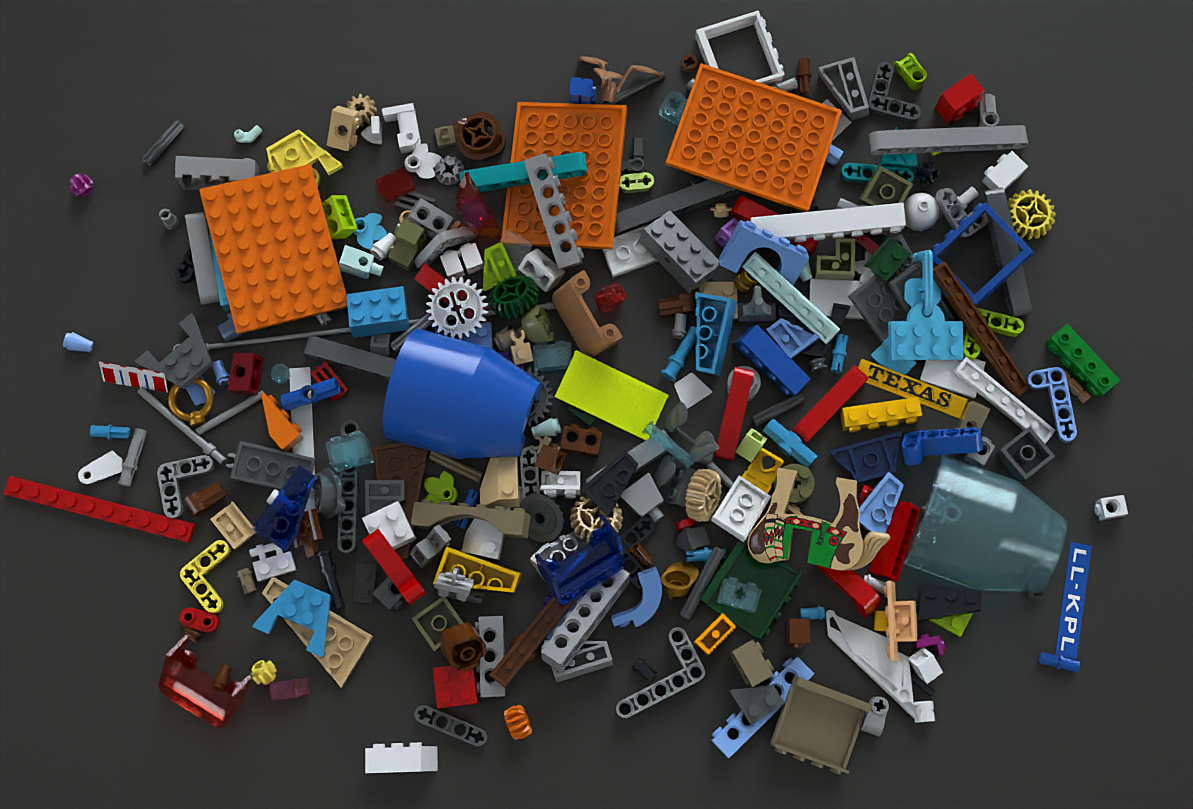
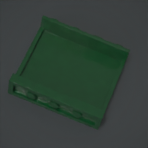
M747 537L744 542L741 540L737 542L701 597L700 602L720 615L723 613L733 624L757 640H760L761 637L766 638L771 628L768 626L772 620L776 622L782 612L779 610L783 604L787 605L792 597L790 592L793 587L796 589L799 587L803 580L800 578L803 572H797L782 561L773 563L757 561L749 552Z

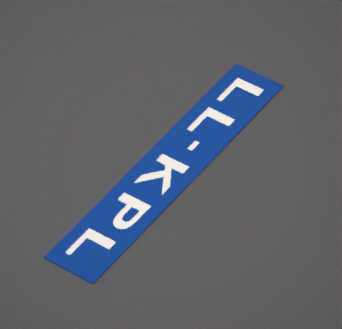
M1070 543L1055 652L1057 656L1061 654L1063 657L1077 659L1092 550L1090 545Z

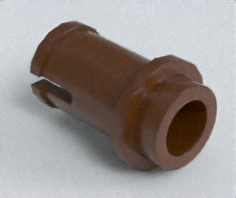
M635 543L634 545L637 548L635 549L632 546L630 552L640 561L639 564L641 566L649 567L654 561L653 555L648 554L640 543Z
M220 664L216 678L211 682L213 689L223 691L224 688H227L226 682L232 667Z

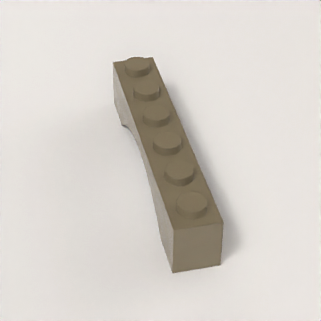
M424 499L421 502H414L411 525L418 529L432 530L438 524L443 526L454 520L476 518L492 523L508 537L528 539L531 515L522 508H513L512 511L506 510V507L495 506L494 509H489L488 506L477 504L476 507H469L470 505L466 503H458V506L446 501H440L439 504H433V501Z

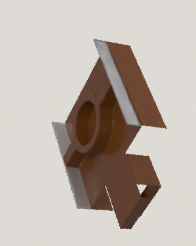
M308 509L294 517H289L295 548L303 547L304 545L306 557L310 558L319 551L317 541H312L323 539L317 509Z

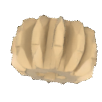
M359 94L357 99L352 96L353 101H347V108L356 111L360 110L358 116L360 118V126L363 127L364 122L370 125L369 119H371V116H375L374 113L377 112V108L374 107V100H370L368 95L363 98Z

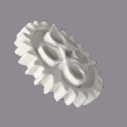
M452 277V283L445 279V285L440 282L438 283L439 290L436 288L432 289L435 295H428L432 302L426 303L431 306V309L426 310V312L432 313L428 320L434 319L435 322L432 324V327L438 325V333L444 330L445 336L451 333V337L455 338L456 334H458L459 338L462 339L463 333L469 337L470 330L476 333V326L482 328L480 320L486 321L482 315L488 313V311L484 310L488 303H483L482 300L486 296H480L483 289L476 290L477 283L471 286L470 279L464 283L463 277H460L458 282L455 277ZM461 290L467 293L465 301H461L458 298V293ZM450 292H453L456 304L462 306L459 311L465 321L464 324L461 323L458 311L453 310L455 303ZM443 297H447L450 301L447 308H443L440 304ZM467 308L474 310L475 314L472 319L465 316ZM450 315H454L457 319L454 326L450 325L447 321Z

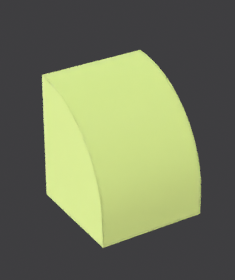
M751 428L736 450V453L752 463L768 438Z

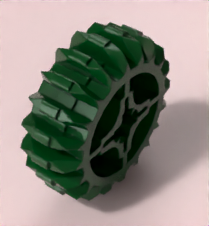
M517 274L515 277L511 275L507 279L504 278L502 282L498 281V285L493 286V290L489 292L490 296L488 299L492 311L498 317L501 316L502 319L507 317L510 320L512 317L518 318L519 315L524 316L525 312H530V308L536 307L535 303L539 301L538 297L540 295L538 286L531 277H527L525 274L522 276Z

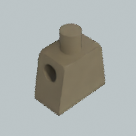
M974 401L968 402L956 428H967V423L969 422L972 427L981 430L990 408Z

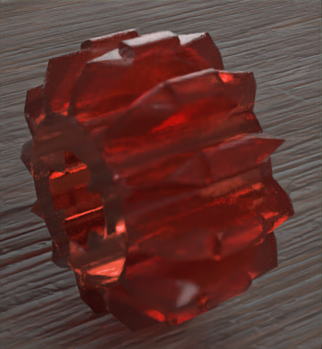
M611 283L597 292L594 299L597 307L603 313H608L623 304L627 299V294L619 283Z

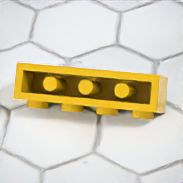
M919 397L845 407L840 411L842 430H849V432H857L861 428L877 429L882 425L892 427L903 422L913 424L922 417Z

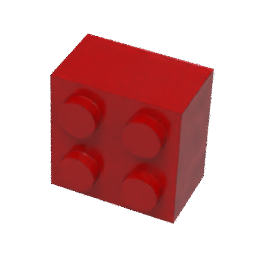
M970 73L941 94L935 110L948 125L953 121L956 123L964 117V113L967 111L970 113L978 107L977 103L982 100L981 96L985 90Z
M452 666L433 668L438 709L479 704L475 667L467 671H460Z

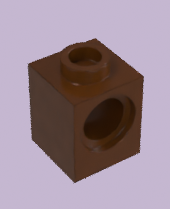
M551 443V446L543 444L534 466L559 475L567 453L562 452V447Z

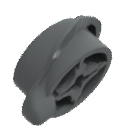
M324 468L319 473L313 475L310 481L312 488L315 490V508L317 512L322 513L327 519H331L340 512H343L346 504L343 497H341L340 475L335 474L330 468Z

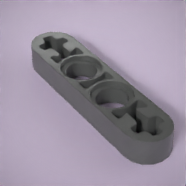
M421 705L415 710L414 715L418 722L479 747L486 744L488 740L485 730L434 708ZM424 709H427V714L432 716L433 712H436L437 714L433 718V724H429V722L431 721V719L424 718L423 720H421V715H419V711H424ZM440 716H444L448 720L444 728L438 727L436 723ZM458 724H463L466 727L465 734L461 736L455 733V727ZM470 727L474 728L472 733L478 734L479 731L482 732L484 740L476 743L474 737L469 736V740L465 738L469 734Z

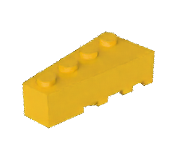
M446 547L433 584L437 581L439 572L453 573L454 568H459L460 575H465V578L474 579L472 587L474 589L516 592L522 573L454 548Z

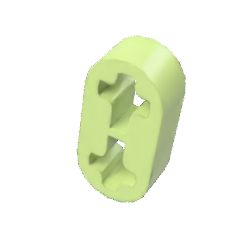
M647 172L625 174L620 178L619 188L624 193L649 191L654 186V178ZM647 178V181L651 182H648V185H644L643 179ZM625 180H628L629 183H631L629 187H626V185L624 184Z

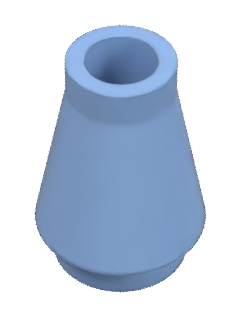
M74 332L67 333L63 341V347L71 351L91 353L94 342Z

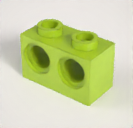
M331 195L322 203L331 239H346L358 229L346 195Z

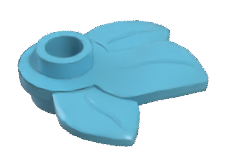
M370 213L364 218L355 219L357 228L359 225L364 226L362 230L357 229L354 232L357 235L358 243L362 247L372 249L374 241H379L387 235L386 230L379 225L382 215Z

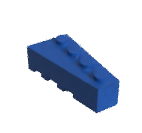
M758 325L748 327L732 343L764 372L769 380L775 382L779 386L780 391L786 396L796 395L810 380L804 371Z

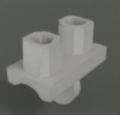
M454 568L453 573L439 572L434 588L437 589L438 596L446 597L450 592H455L458 600L466 601L474 585V579L465 578V575L459 574V568Z

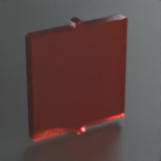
M405 167L375 179L379 187L378 191L383 195L386 203L416 189L412 182V176L408 174Z

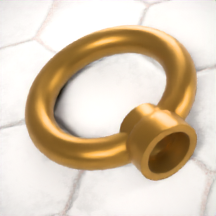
M200 377L191 383L199 385L206 394L205 405L200 411L186 414L178 408L176 396L181 388L176 385L172 386L168 396V403L172 413L177 418L188 421L191 427L206 423L204 417L210 412L214 402L212 388Z

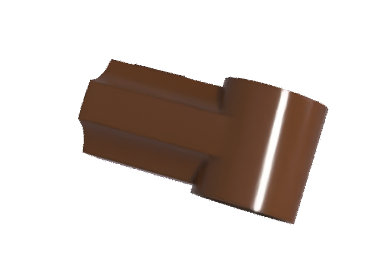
M682 293L674 298L657 300L660 317L677 313L686 315L696 313L693 293Z
M216 482L201 492L197 491L188 495L184 501L193 517H197L208 511L210 506L227 496L219 482Z

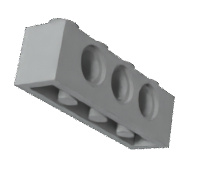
M479 617V622H475V629L486 644V653L494 652L496 658L493 662H486L485 656L484 658L482 656L479 664L476 666V672L480 673V681L477 682V694H481V698L506 697V689L496 680L489 683L485 679L486 674L493 671L505 656L504 617ZM493 632L495 634L494 641L486 642L484 639L485 634Z

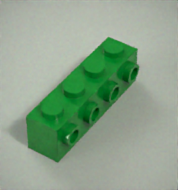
M1068 323L1046 341L1049 350L1061 358L1062 364L1074 372L1075 378L1086 385L1088 392L1092 396L1100 398L1120 381Z

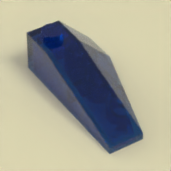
M298 465L251 529L287 552L298 536L315 475Z

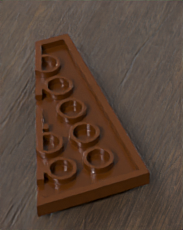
M403 443L373 447L377 480H405V500L399 503L414 532V526L411 525L414 502H419L428 450ZM412 542L395 550L402 560L409 559Z

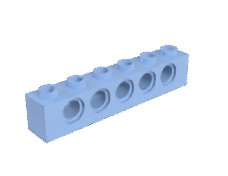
M798 656L794 659L790 657L783 664L785 668L780 673L776 671L769 678L771 682L767 686L778 687L784 702L791 685L784 679L786 673H792L794 676L809 680L814 675ZM781 706L749 726L742 723V716L744 715L742 711L737 715L733 713L726 720L728 724L723 729L719 727L712 733L714 737L711 740L712 743L727 758H730ZM730 728H735L738 732V737L735 740H731L727 735Z

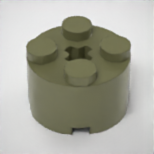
M789 464L783 467V469L799 472L795 482L798 486L793 489L789 505L794 504L797 506L810 497L814 490L815 482L809 468L800 464ZM776 476V478H775V480H774V483H773V490H774V491H775L776 486H777V476Z

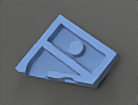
M782 318L766 329L771 339L791 359L819 339L817 334H811L803 330L802 327L792 325L789 321Z

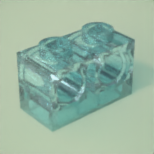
M671 90L659 108V115L679 126L687 99L680 92ZM675 103L678 107L672 108L670 104Z

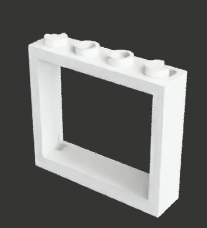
M759 11L696 30L695 39L705 65L719 69L708 39L754 25L773 74L755 81L768 86H772L776 82H782L783 75H785L782 64L779 65L777 60L778 52L776 48L773 49L771 34L766 31L765 19L760 16Z

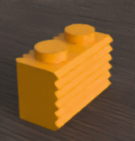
M722 613L694 641V644L705 655L709 656L736 629V626Z

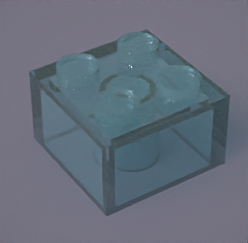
M355 431L350 433L348 437L341 438V436L331 438L329 442H325L330 465L336 472L374 462L370 442L364 432Z

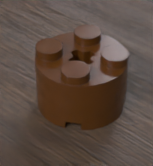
M470 623L453 626L450 629H445L442 633L440 648L453 668L455 667L460 671L470 670L479 664L482 656L484 658L486 655V644Z

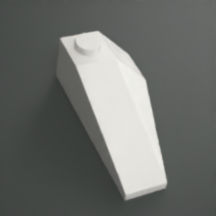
M474 518L465 533L462 552L500 560L505 534L492 523Z

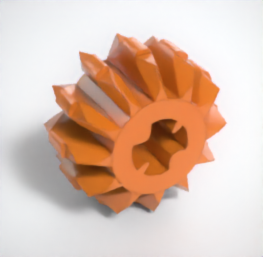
M515 705L504 711V718L513 739H523L532 733L530 721L522 705Z

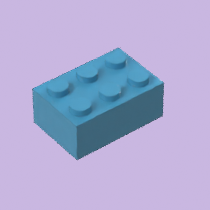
M403 286L347 294L349 327L353 338L407 331L410 328L407 298Z

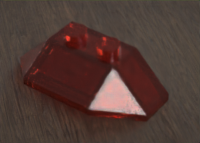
M469 172L464 173L456 193L457 203H455L457 212L463 214V221L466 227H470L474 234L498 240L501 239L499 225Z

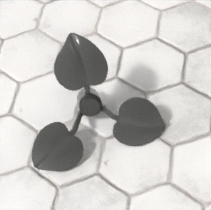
M679 402L669 413L666 420V429L671 433L677 429L681 435L694 445L689 451L691 458L673 457L671 459L669 455L664 456L658 462L654 471V483L658 490L673 477L676 470L675 461L700 462L707 465L712 460L713 452L720 448L709 431H703L694 441L681 430L680 426L685 424L688 415L687 407L683 402Z

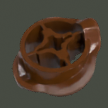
M477 112L457 120L454 124L455 138L461 152L468 159L481 161L504 151L506 146L505 136L498 120L492 114ZM488 126L493 129V137L488 133ZM467 136L472 139L471 146L466 143Z

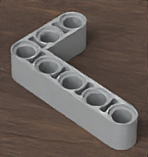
M673 628L668 635V640L683 669L621 700L616 706V713L619 717L629 718L703 679L705 675L704 667L686 632L682 628ZM674 632L682 634L683 640L681 642L673 641L672 634ZM686 649L691 652L692 658L690 660H684L681 657L683 650ZM697 667L700 669L701 676L699 678L691 676L690 670ZM679 676L683 679L682 687H675L672 680L674 677ZM659 685L666 689V693L662 697L655 694V688ZM641 694L648 697V703L644 706L637 703V697ZM625 703L630 706L629 714L623 715L620 713L619 707L621 704Z

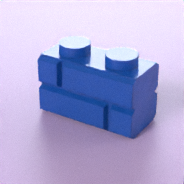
M572 77L569 89L570 104H596L597 87L593 86L592 79L581 80V78Z

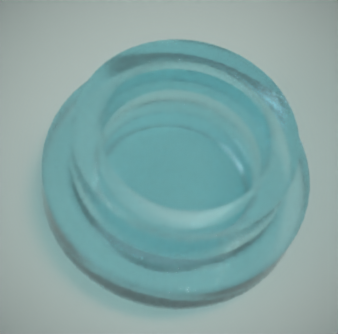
M277 364L271 370V377L277 383L286 382L290 377V370L284 364Z

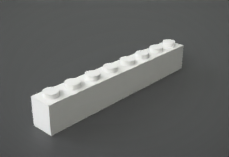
M904 203L752 217L750 220L761 230L767 229L778 238L784 237L787 240H795V242H804L807 238L823 240L827 236H833L834 239L843 238L844 235L852 234V237H858L868 232H871V235L882 234V231L889 230L890 233H898L906 226Z

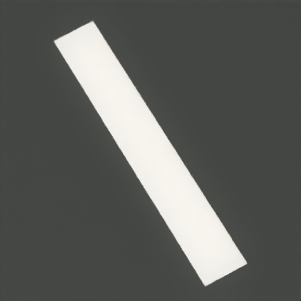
M310 367L289 369L290 392L301 389L305 385H311ZM311 390L308 392L309 399L312 398ZM308 404L291 410L292 424L295 422L302 429L300 434L304 437L293 447V453L314 458L312 404ZM314 465V469H313L312 476L315 475V465ZM311 481L307 497L295 494V506H297L295 508V516L308 509H316L315 490L311 486Z

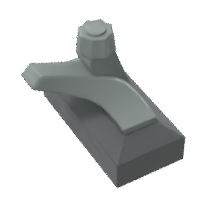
M761 286L754 287L750 303H737L738 323L776 322L775 303L764 302Z

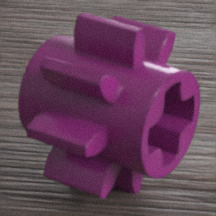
M76 174L69 181L72 185L69 189L77 197L79 195L85 197L93 190L91 187L93 181L86 174L83 176Z

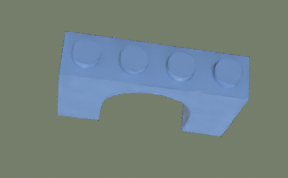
M740 220L719 257L720 266L737 273L746 256L752 250L760 247L771 248L780 256L779 264L775 270L791 285H794L809 260L807 250L801 245L795 246L790 244V241L784 237L778 238L767 229L761 230L750 221L744 222Z

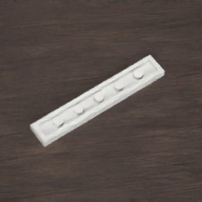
M965 357L953 371V373L1021 429L1025 430L1030 426L1045 444L1056 431L969 358Z

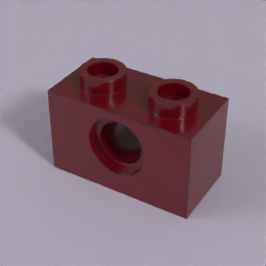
M234 353L231 361L228 390L238 395H258L263 358L254 353Z

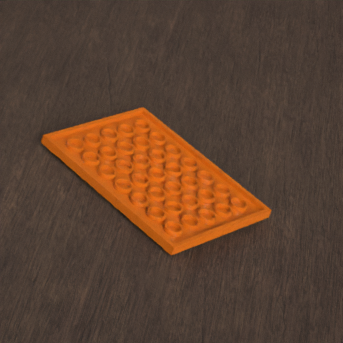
M701 63L665 165L808 212L842 110Z
M518 102L510 163L521 162L544 153L548 157L576 152L585 153L587 174L560 179L561 186H558L566 199L567 204H564L566 211L570 212L572 222H570L571 229H575L578 240H575L577 247L613 250L627 105ZM531 184L507 188L501 238L503 245L551 247ZM553 189L546 190V198L553 196ZM553 207L551 209V216H557L559 214V207ZM559 225L557 227V234H563L565 232L564 225ZM567 242L562 247L571 248V244Z
M311 164L199 189L237 334L348 308L344 283Z

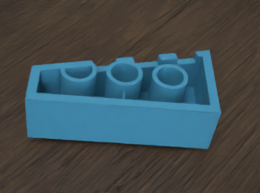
M695 292L697 308H695L697 316L696 370L720 376L737 302L730 298Z

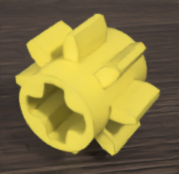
M260 660L253 665L251 675L258 685L261 682L267 685L275 679V672L277 670L270 660L267 663Z

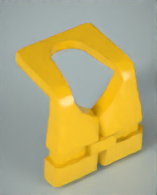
M761 448L742 477L768 494L772 487L771 484L774 483L777 476V468H781L784 461L766 449ZM766 455L776 461V465L770 469H764L762 465V458Z

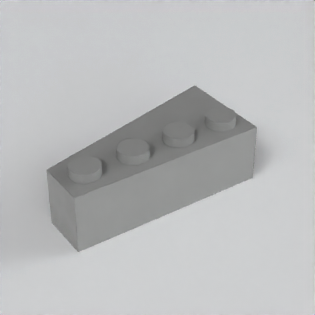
M176 156L175 178L184 190H199L259 176V166L255 160L250 158L226 159Z

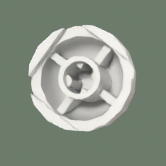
M916 193L910 196L904 203L906 226L915 231H924L933 227L938 220L940 212L936 199L926 193Z

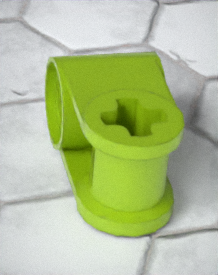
M908 53L901 61L894 62L896 72L911 89L919 90L923 87L927 73L912 53Z

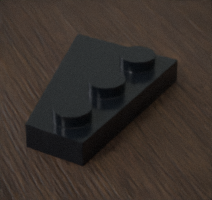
M922 583L918 623L930 619H942L952 615L959 616L981 612L983 590Z

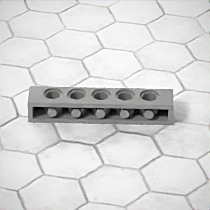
M544 153L524 160L558 269L564 270L582 264L581 258H584L581 247H577L575 241L578 240L577 233L570 226L572 218L570 212L566 211L564 204L567 203L564 194L560 193L558 186H561L558 175L554 176L552 168H555L552 157H548ZM542 171L548 172L545 180L539 179V174ZM548 189H553L554 191L551 198L545 197V192ZM553 207H559V214L557 216H551V209ZM559 225L565 226L563 234H557L556 232ZM568 242L571 244V249L565 253L562 250V246Z
M612 562L607 567L604 566L599 572L597 580L592 581L588 586L587 593L577 600L574 610L567 613L561 627L558 626L554 630L551 640L543 644L541 648L542 660L563 672L629 585L630 573ZM605 584L612 585L611 587H604ZM596 598L600 599L599 602H593L592 600ZM584 613L589 614L588 617H581ZM573 628L578 630L574 633L569 632V630ZM559 644H566L564 648L557 647Z

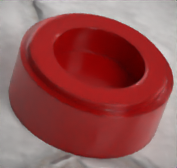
M689 517L676 523L675 526L677 531H681L686 527L695 525V521Z

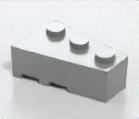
M585 641L563 672L552 667L556 683L612 666L613 661L607 641ZM559 644L557 647L564 648L566 644Z

